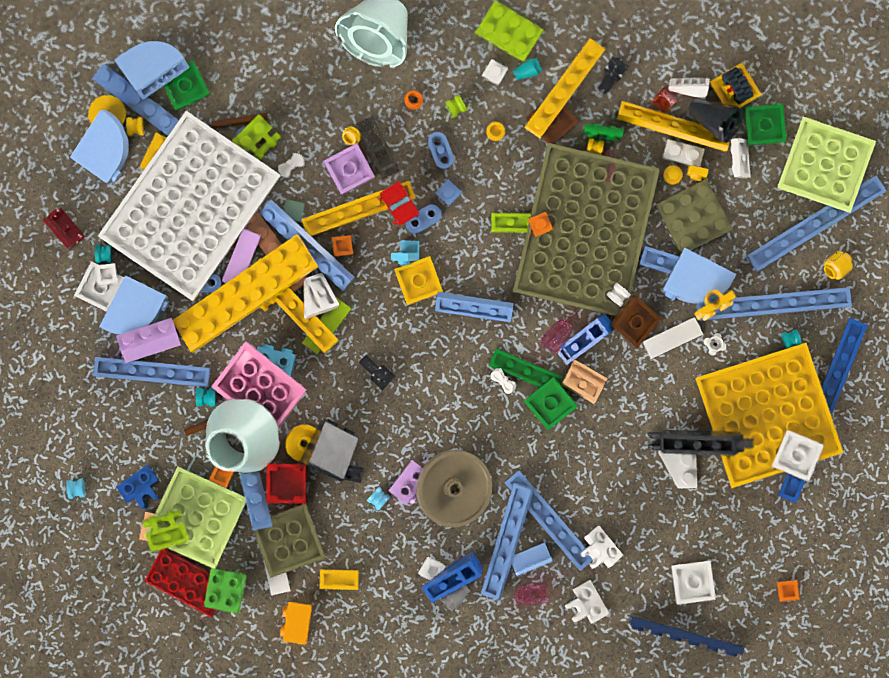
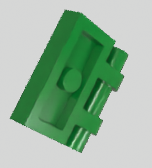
M593 123V125H584L583 134H587V138L598 139V136L606 137V141L617 142V139L621 140L624 129L611 125L610 127L599 126V124Z

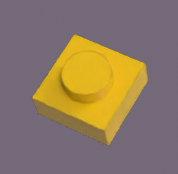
M690 165L686 175L691 176L690 179L701 181L707 177L709 169Z

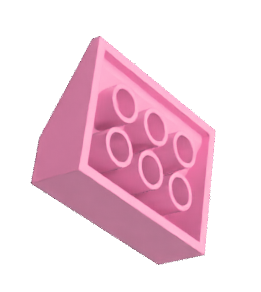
M248 342L243 344L212 385V388L227 400L249 399L259 403L273 416L278 429L306 392L303 386Z

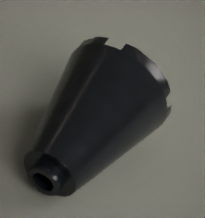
M697 98L690 103L688 108L689 114L721 142L727 143L733 139L739 130L736 128L738 122L742 124L743 110L733 105Z

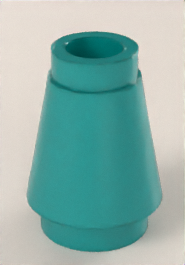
M530 58L513 70L518 81L539 75L542 72V68L537 58Z

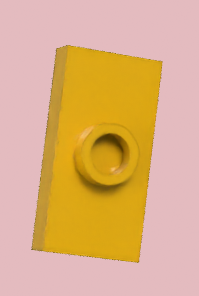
M320 569V589L358 590L359 570Z

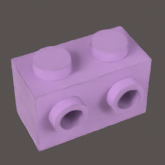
M412 460L389 489V492L406 505L409 502L413 504L417 499V480L423 468Z

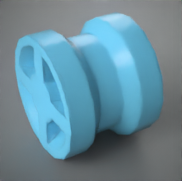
M83 478L77 481H66L69 499H74L75 496L85 497Z
M378 487L368 498L367 502L374 504L375 509L379 511L389 500L390 496L384 494L382 489Z

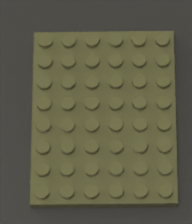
M548 143L530 218L546 212L553 230L535 237L529 223L513 292L617 316L630 297L625 298L623 305L620 307L606 294L614 289L616 283L631 294L660 169Z

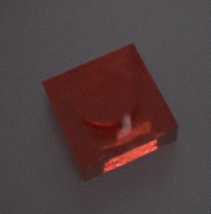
M663 87L651 102L666 114L678 99Z

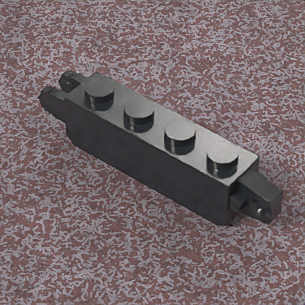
M664 430L663 432L648 433V438L660 439V444H648V449L661 450L663 454L734 456L744 452V449H753L755 447L754 439L744 438V434H741V432Z

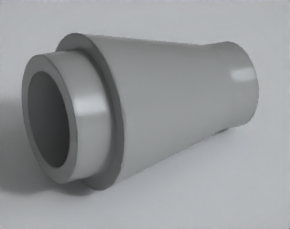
M464 585L444 596L442 602L450 611H453L459 607L470 590Z

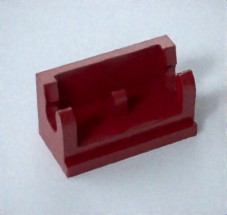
M56 208L47 217L42 219L69 250L86 237L62 208Z

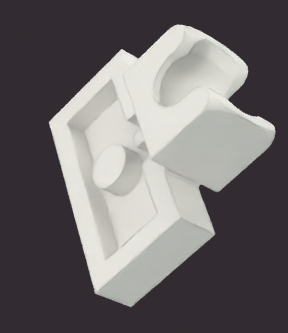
M599 525L584 537L590 546L581 555L583 557L590 555L593 558V562L590 564L591 568H595L602 562L609 568L623 556Z
M591 580L574 588L573 591L577 599L565 605L567 609L577 608L578 613L572 617L574 622L587 616L592 624L609 614Z

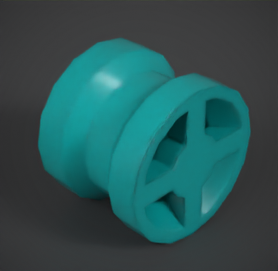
M96 244V263H101L102 261L112 263L113 246L110 244L106 246Z
M797 329L792 330L791 333H781L784 349L802 344Z

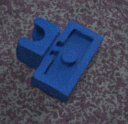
M146 465L116 487L126 503H130L135 499L142 509H147L148 507L145 502L146 497L151 496L152 499L159 500V496L152 488V486L159 482V479L149 465Z

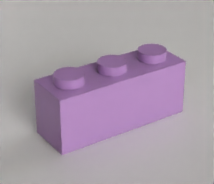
M172 318L116 336L125 363L181 345Z

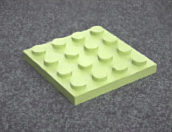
M803 117L777 188L851 213L876 141Z
M177 466L158 506L155 517L167 514L166 512L170 510L172 512L180 510L182 517L174 520L176 524L184 523L189 542L169 547V549L215 569L242 513L246 500L242 495ZM169 521L158 524L159 529L170 526ZM152 526L148 528L146 533L153 531Z

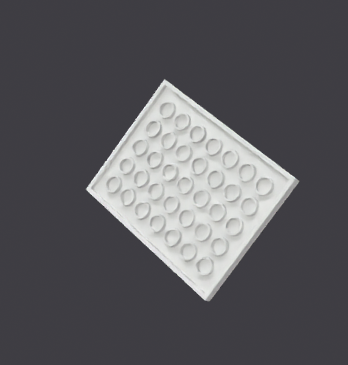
M185 111L98 237L194 302L281 175Z

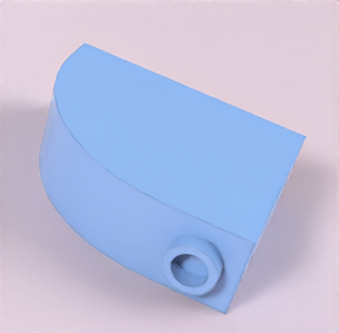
M159 41L138 44L115 59L116 64L142 100L190 68L175 47Z
M100 110L70 158L105 183L116 182L121 176L120 170L126 162L129 151L128 136L124 126L108 110Z
M684 248L662 291L666 292L665 296L672 300L677 298L688 303H704L705 295L711 290H717L723 294L732 284L736 274ZM709 295L708 300L712 301L717 297L715 295Z
M125 275L99 327L120 335L154 324L160 316V312H165L168 308L169 301L167 300L169 297Z

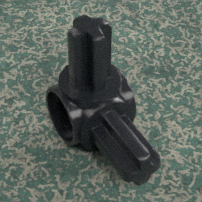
M612 56L604 69L606 75L598 87L601 93L608 94L615 80H621L628 68L623 59Z
M367 355L359 362L371 374L370 379L382 391L396 377L384 365L379 367Z

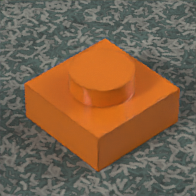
M546 212L528 219L535 237L553 230Z
M351 235L332 237L334 257L353 255Z
M215 465L209 481L228 488L235 471L223 470Z
M797 580L777 582L779 602L799 600Z

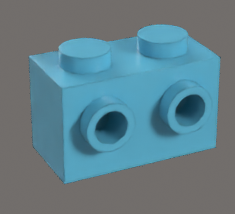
M263 344V347H257L261 354L292 378L296 355L292 354L293 350L282 348L281 351H276L274 346Z

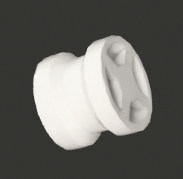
M616 283L614 289L606 295L621 307L625 298H629L631 294Z

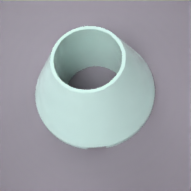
M364 0L338 19L335 25L336 36H340L342 39L343 47L358 59L379 67L382 64L395 67L404 61L407 54L408 13L405 6L399 0Z
M249 399L227 400L217 406L208 419L206 427L207 454L213 464L223 470L243 473L259 471L272 462L279 450L280 441L277 423L270 412L255 401ZM226 431L237 435L241 439L245 447V453L238 452L230 446L226 438Z

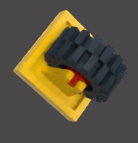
M743 63L728 70L709 83L720 103L739 108L762 95Z

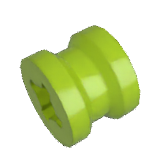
M458 94L454 96L453 100L445 101V105L453 118L458 117L459 113L467 111L464 102Z

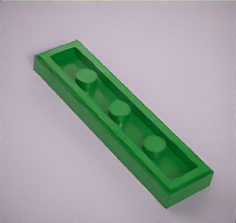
M497 348L489 363V367L494 369L501 368L504 373L537 387L542 386L553 376L560 384L564 379L561 375Z

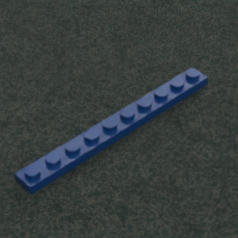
M849 318L821 387L831 416L868 326L852 318ZM787 473L778 496L797 503L805 480Z

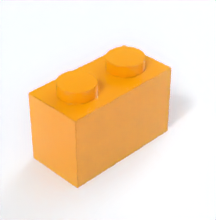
M288 602V606L284 605L283 617H286L285 625H281L280 631L283 641L307 644L312 612L311 604Z

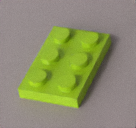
M495 0L475 33L524 62L544 29Z

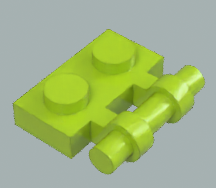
M258 114L231 141L246 152L251 149L254 152L252 156L261 160L265 157L264 154L271 147L274 148L277 145L276 142L282 137L277 132L270 137L267 133L272 127ZM264 138L266 142L258 149L255 144Z
M170 510L166 512L167 514L157 517L153 515L149 517L150 519L142 521L144 528L152 526L153 529L152 532L146 533L151 553L189 542L184 523L176 524L174 520L182 517L180 510L174 512ZM169 521V527L158 528V524Z

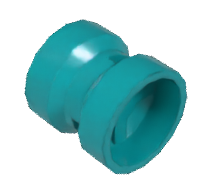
M196 388L197 407H203L204 405L216 407L217 391L214 388L206 390L204 388Z

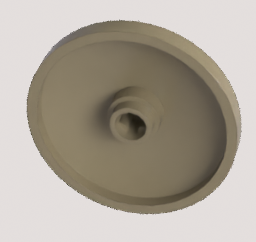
M462 450L444 451L431 458L421 470L416 486L417 500L424 514L435 523L445 527H461L476 520L485 511L492 494V480L485 464L473 454Z

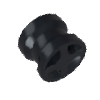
M349 465L343 480L361 483L360 475L364 468Z

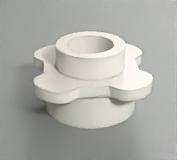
M715 333L713 337L704 340L710 355H716L718 351L726 349V344L723 343L722 336L719 333Z

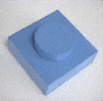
M447 180L435 192L448 206L462 193L450 180Z

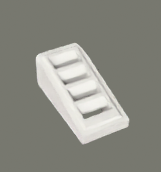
M670 79L668 90L706 99L710 79Z

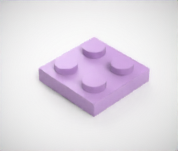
M357 143L323 161L341 195L375 178Z

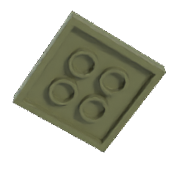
M707 179L655 205L680 254L684 248L692 251L733 230Z
M306 503L270 516L272 527L253 530L270 578L325 558Z

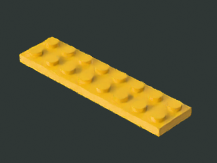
M295 235L173 319V323L189 350L194 353L319 266L300 236Z

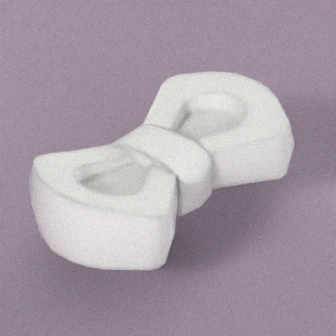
M294 153L290 160L278 166L279 174L282 177L288 178L291 170L295 167H303L305 162L303 156Z
M501 368L492 371L491 379L499 382L505 393L510 394L514 392L516 383L508 380L509 377L504 376Z

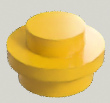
M492 122L488 125L486 134L490 140L499 141L505 135V128L499 122Z
M349 126L344 130L342 138L346 144L354 145L360 142L361 134L355 127Z
M671 165L665 169L663 176L667 183L674 185L681 181L683 173L678 166Z

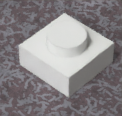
M491 59L482 77L499 85L508 68Z
M115 263L96 266L99 286L118 283Z
M427 557L418 574L431 580L444 570L445 565Z

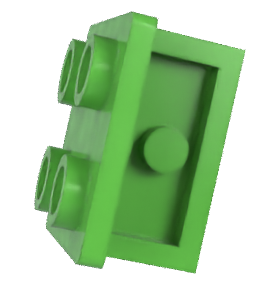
M211 569L204 606L232 613H240L246 575L239 572Z

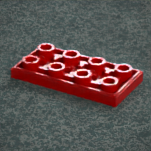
M166 548L162 549L144 581L211 618L217 610L204 606L210 572Z

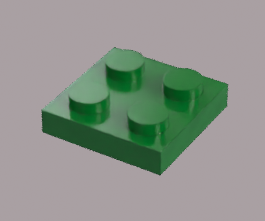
M194 60L187 63L190 68L164 85L175 111L210 96Z
M783 104L744 108L748 146L787 142Z
M554 376L524 399V403L547 430L551 429L578 407L577 403Z

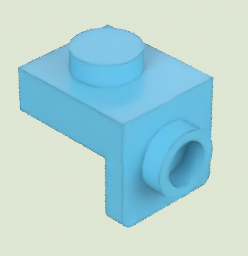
M402 240L401 252L391 253V260L398 261V264L409 265L410 261L419 260V241Z

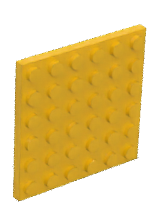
M807 343L695 378L712 430L741 432V434H744V438L754 439L755 447L753 449H744V452L734 456L721 455L731 488L784 472L772 467L787 430L824 445L818 461L843 453Z

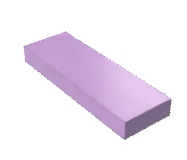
M247 229L242 230L222 282L227 283L249 267L261 235Z

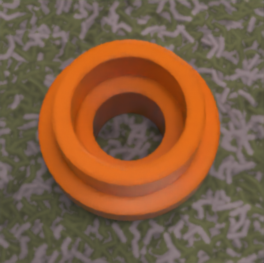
M415 90L409 91L404 98L405 105L412 110L420 108L423 104L422 94ZM416 97L418 101L411 103L410 99Z

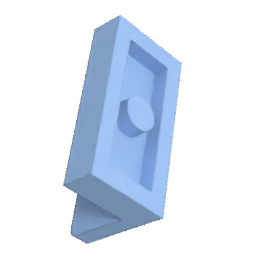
M542 543L515 554L512 566L518 576L553 560L546 544Z

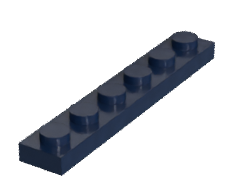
M630 616L628 622L632 625V629L643 631L644 628L651 630L650 634L661 637L664 633L670 635L669 639L681 642V638L689 640L688 644L697 647L701 643L708 645L707 649L718 652L719 649L726 650L727 655L737 657V654L743 655L745 648L740 645Z

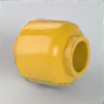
M841 251L834 252L824 262V271L831 279H842L853 268L851 256Z

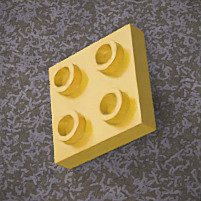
M711 290L704 297L705 306L694 314L698 320L703 318L705 321L716 314L715 310L720 309V311H723L733 304L732 300L736 296L733 291L723 296L719 291ZM709 295H715L718 300L710 303L708 297Z

